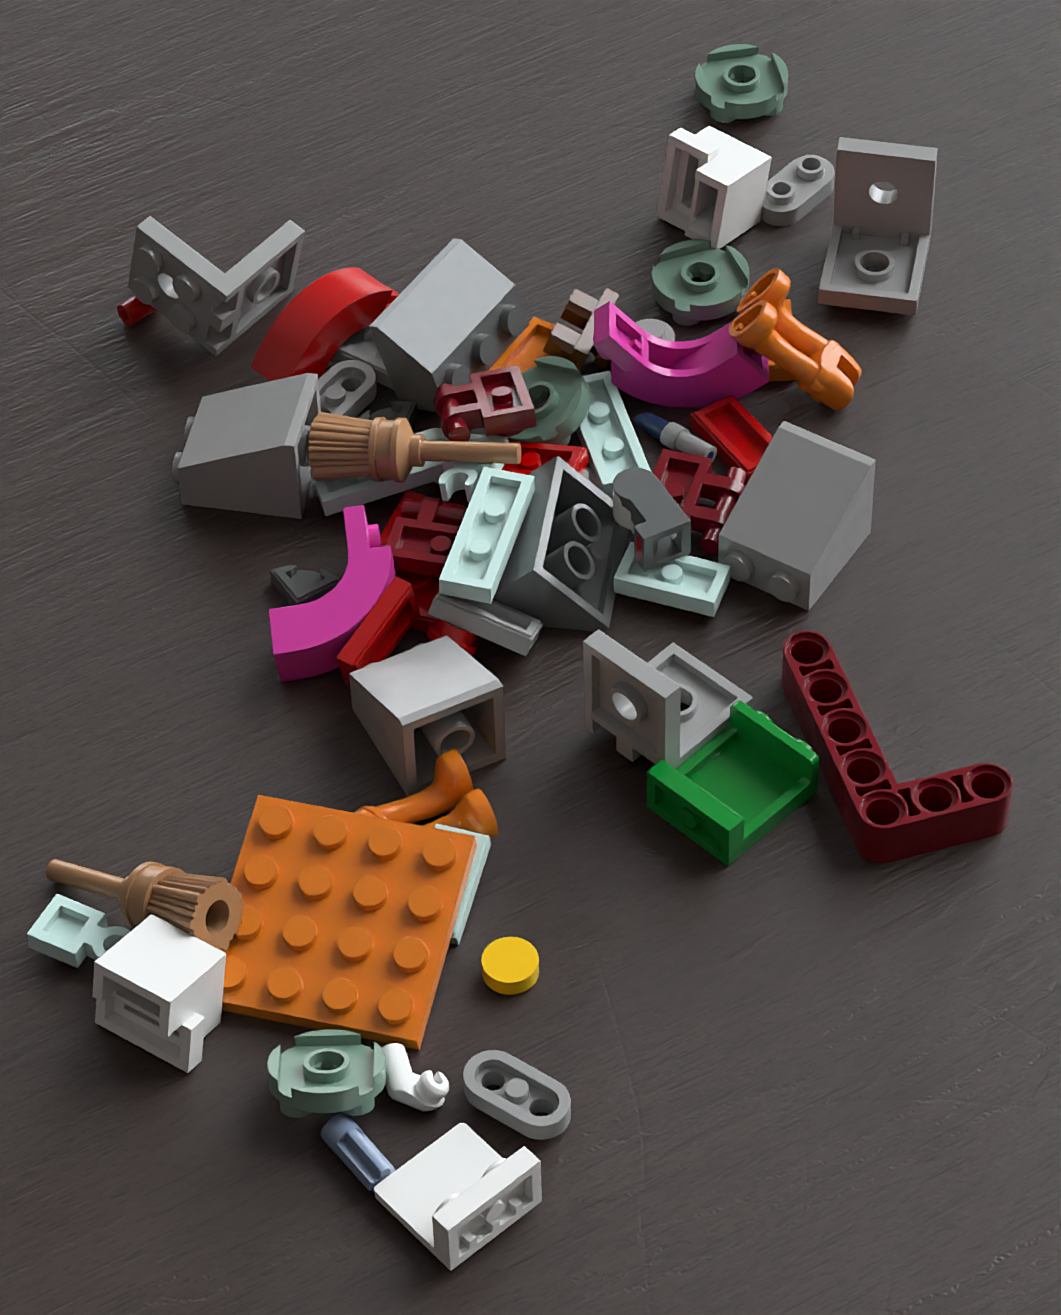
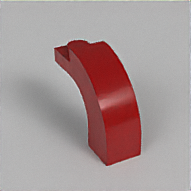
M357 267L343 268L328 273L304 288L283 309L265 335L251 364V368L269 381L305 373L318 374L319 379L324 375L330 360L339 347L354 333L369 327L400 294Z

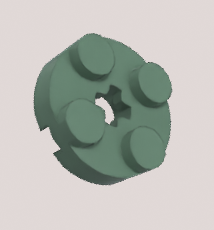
M734 44L717 48L707 54V62L702 66L699 63L695 70L696 96L700 103L710 110L712 119L722 123H728L735 119L777 115L783 109V100L788 92V69L784 61L774 53L771 54V59L758 54L759 47L749 44ZM735 80H743L744 83H737Z
M686 240L671 245L660 254V262L655 267L653 265L651 272V288L656 302L664 310L672 313L673 320L676 323L691 326L697 324L700 320H712L730 313H737V307L749 289L750 271L743 255L726 245L725 251L711 248V240ZM700 277L701 280L706 282L692 281V278Z
M556 356L535 359L533 361L537 366L528 369L522 373L533 406L535 403H543L547 399L548 401L544 406L535 410L537 427L524 429L517 435L509 436L508 440L567 446L571 434L585 419L589 407L594 400V393L571 361Z
M326 1029L295 1036V1047L287 1049L281 1054V1045H279L270 1053L267 1061L269 1090L279 1100L280 1111L289 1117L299 1118L311 1113L342 1112L350 1116L364 1115L374 1108V1097L382 1092L386 1084V1060L382 1047L374 1042V1050L361 1045V1034L347 1030Z

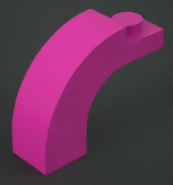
M610 301L594 310L593 343L598 353L604 359L611 360V383L635 398L666 407H706L730 395H733L736 399L741 398L769 382L768 359L753 349L741 346L730 336L728 331L732 322L701 339L675 342L663 340L645 332Z
M364 505L343 508L348 546V565L344 576L337 586L328 594L315 601L269 609L273 654L281 682L314 677L338 668L337 655L395 576H397L391 546L382 547L378 524L368 525Z

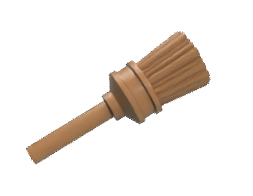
M318 412V415L311 423L309 433L311 477L313 476V479L316 481L371 476L374 482H383L386 479L404 483L412 468L423 467L425 461L519 464L521 461L520 443L428 441L423 434L413 433L406 418L386 420L384 417H376L374 420Z
M58 859L52 860L46 869V876L50 881L118 900L123 920L132 930L152 914L219 950H227L229 941L233 939V934H236L238 931V924L242 923L240 918L243 915L241 912L243 909L242 894L237 891L236 886H232L224 877L186 874L181 869L171 866L166 867L161 863L151 861L136 867L126 878Z

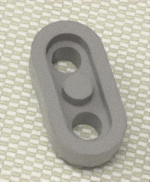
M805 155L790 162L767 181L760 219L774 226H788L798 222L832 193L835 175L833 165L828 160L817 155Z
M347 360L339 362L318 379L321 412L357 417L374 400L377 394L375 371L370 365L362 361Z
M499 1050L480 1052L474 1055L465 1065L463 1071L464 1093L467 1100L477 1109L532 1139H550L558 1136L568 1127L571 1120V1098L566 1087L557 1080L518 1058ZM490 1085H498L502 1087L495 1091L486 1089V1087ZM538 1112H546L549 1115L535 1116L534 1114Z

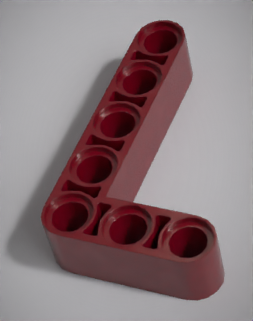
M810 630L798 631L791 634L785 640L781 680L783 691L808 745L819 757L821 774L856 850L863 858L875 863H889L991 837L1001 833L1008 826L1014 783L1007 769L997 764L980 763L898 784L829 640L819 632Z

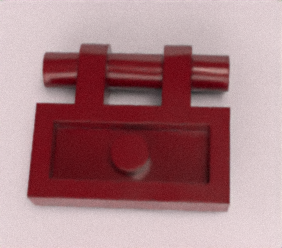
M519 365L469 374L470 383L453 386L444 383L436 390L434 407L437 415L440 417L442 432L451 441L468 442L472 429L482 427L486 436L496 434L502 437L514 436L521 433L524 429L537 427L535 409Z
M662 449L653 474L691 520V531L702 533L701 549L710 554L717 553L719 533L745 488L744 483L747 477L745 471L738 467H731L727 470L725 476L712 474V458ZM702 498L714 500L715 505L713 509L700 506Z
M426 496L423 501L405 498L402 503L401 517L396 516L386 546H391L395 569L397 571L440 577L467 508L445 505L442 503V499Z

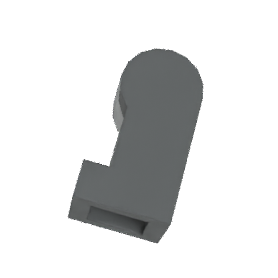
M629 468L618 473L613 479L612 485L613 516L618 524L631 529L634 535V558L643 571H648L690 554L691 520L659 479L651 471L643 468Z

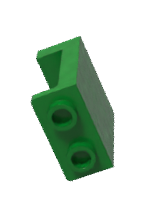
M737 700L730 706L729 725L677 769L662 759L647 771V807L725 865L729 866L818 791L819 757L806 742L795 739L780 729L765 713L758 710L755 711L741 700Z

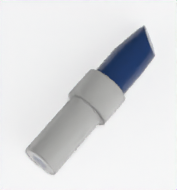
M643 413L634 418V422L638 427L659 439L664 446L677 452L681 451L687 454L712 458V462L714 461L717 454L716 447L690 434L689 430L675 422H668L652 413Z

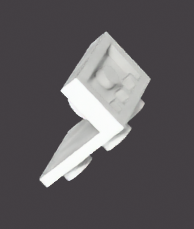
M459 1123L374 1187L375 1198L451 1271L542 1202L541 1161L525 1146L509 1158H502L467 1124Z

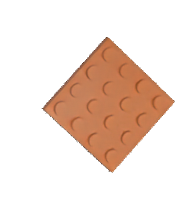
M258 795L230 883L232 886H236L237 891L242 894L243 909L241 912L243 915L240 917L242 923L238 924V931L236 934H233V939L229 941L228 949H221V951L226 953L222 1010L317 1030L337 1029L352 1031L361 1034L362 1039L386 1044L399 1043L406 1048L420 1050L477 847L475 836Z

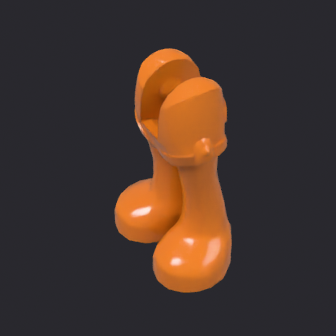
M771 269L757 280L740 301L737 307L739 315L729 326L728 332L730 336L741 346L755 350L762 356L788 370L797 378L798 387L810 394L818 403H822L833 410H842L853 398V386L861 376V368L839 343L834 340H826L790 314L783 305V301L789 293L791 281L780 269Z
M456 749L444 752L436 759L434 781L422 791L375 807L363 806L354 812L410 824L450 812L448 815L423 826L434 828L437 823L488 835L490 839L498 836V825L492 807L481 789H473L467 766Z

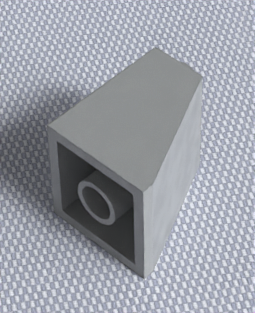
M305 373L203 396L196 416H189L187 419L184 435L185 447L183 452H176L172 465V480L175 483H179L182 504L302 519L313 484L309 472V433L311 423L318 415V412H321L318 374Z
M783 421L719 533L718 563L731 566V578L743 581L774 595L782 601L790 602L809 611L871 533L876 460Z
M447 635L428 643L419 644L408 651L379 662L370 663L359 670L349 673L352 709L407 796L418 793L432 784L434 781L436 759L442 753L451 749H456L459 752L469 772L506 758L503 685L497 677Z

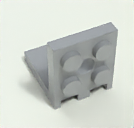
M839 138L836 157L833 227L819 286L818 304L916 315L931 239L938 148ZM888 182L897 189L883 191L875 187L874 183ZM874 266L880 267L884 270L880 272H871L865 269L867 267Z
M149 216L136 227L128 288L132 290L138 300L144 304H150L168 318L175 329L181 333H187L208 351L217 356L293 291L305 231L289 220L229 271L223 273L158 221Z
M599 629L583 641L585 729L592 734L601 726L616 736V751L632 762L640 755H643L654 764L663 759L677 769L729 725L730 706L737 700H741L753 709V697L674 642L647 663ZM682 702L689 706L688 709L680 711Z

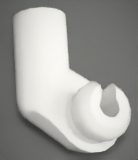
M392 1043L382 1047L386 1060V1088L393 1100L421 1111L435 1110L443 1105L445 1096L449 1091V1082L441 1072H436L434 1077L431 1070H427L421 1075L412 1072L405 1047L402 1044Z

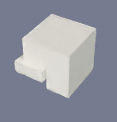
M711 126L706 127L695 135L683 128L677 129L669 134L656 216L684 230L685 236L691 239L711 240V248H722L760 222L772 157Z
M151 914L94 962L92 997L96 998L95 1023L189 1073L202 1061L204 1037L221 1023L226 953Z

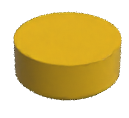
M499 938L491 942L482 954L483 979L489 988L498 993L514 995L525 992L538 979L539 956L537 950L530 942L522 938Z

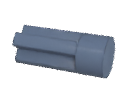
M344 1113L337 1114L322 1128L321 1138L339 1156L368 1191L372 1190L374 1192V1187L396 1171L349 1115Z

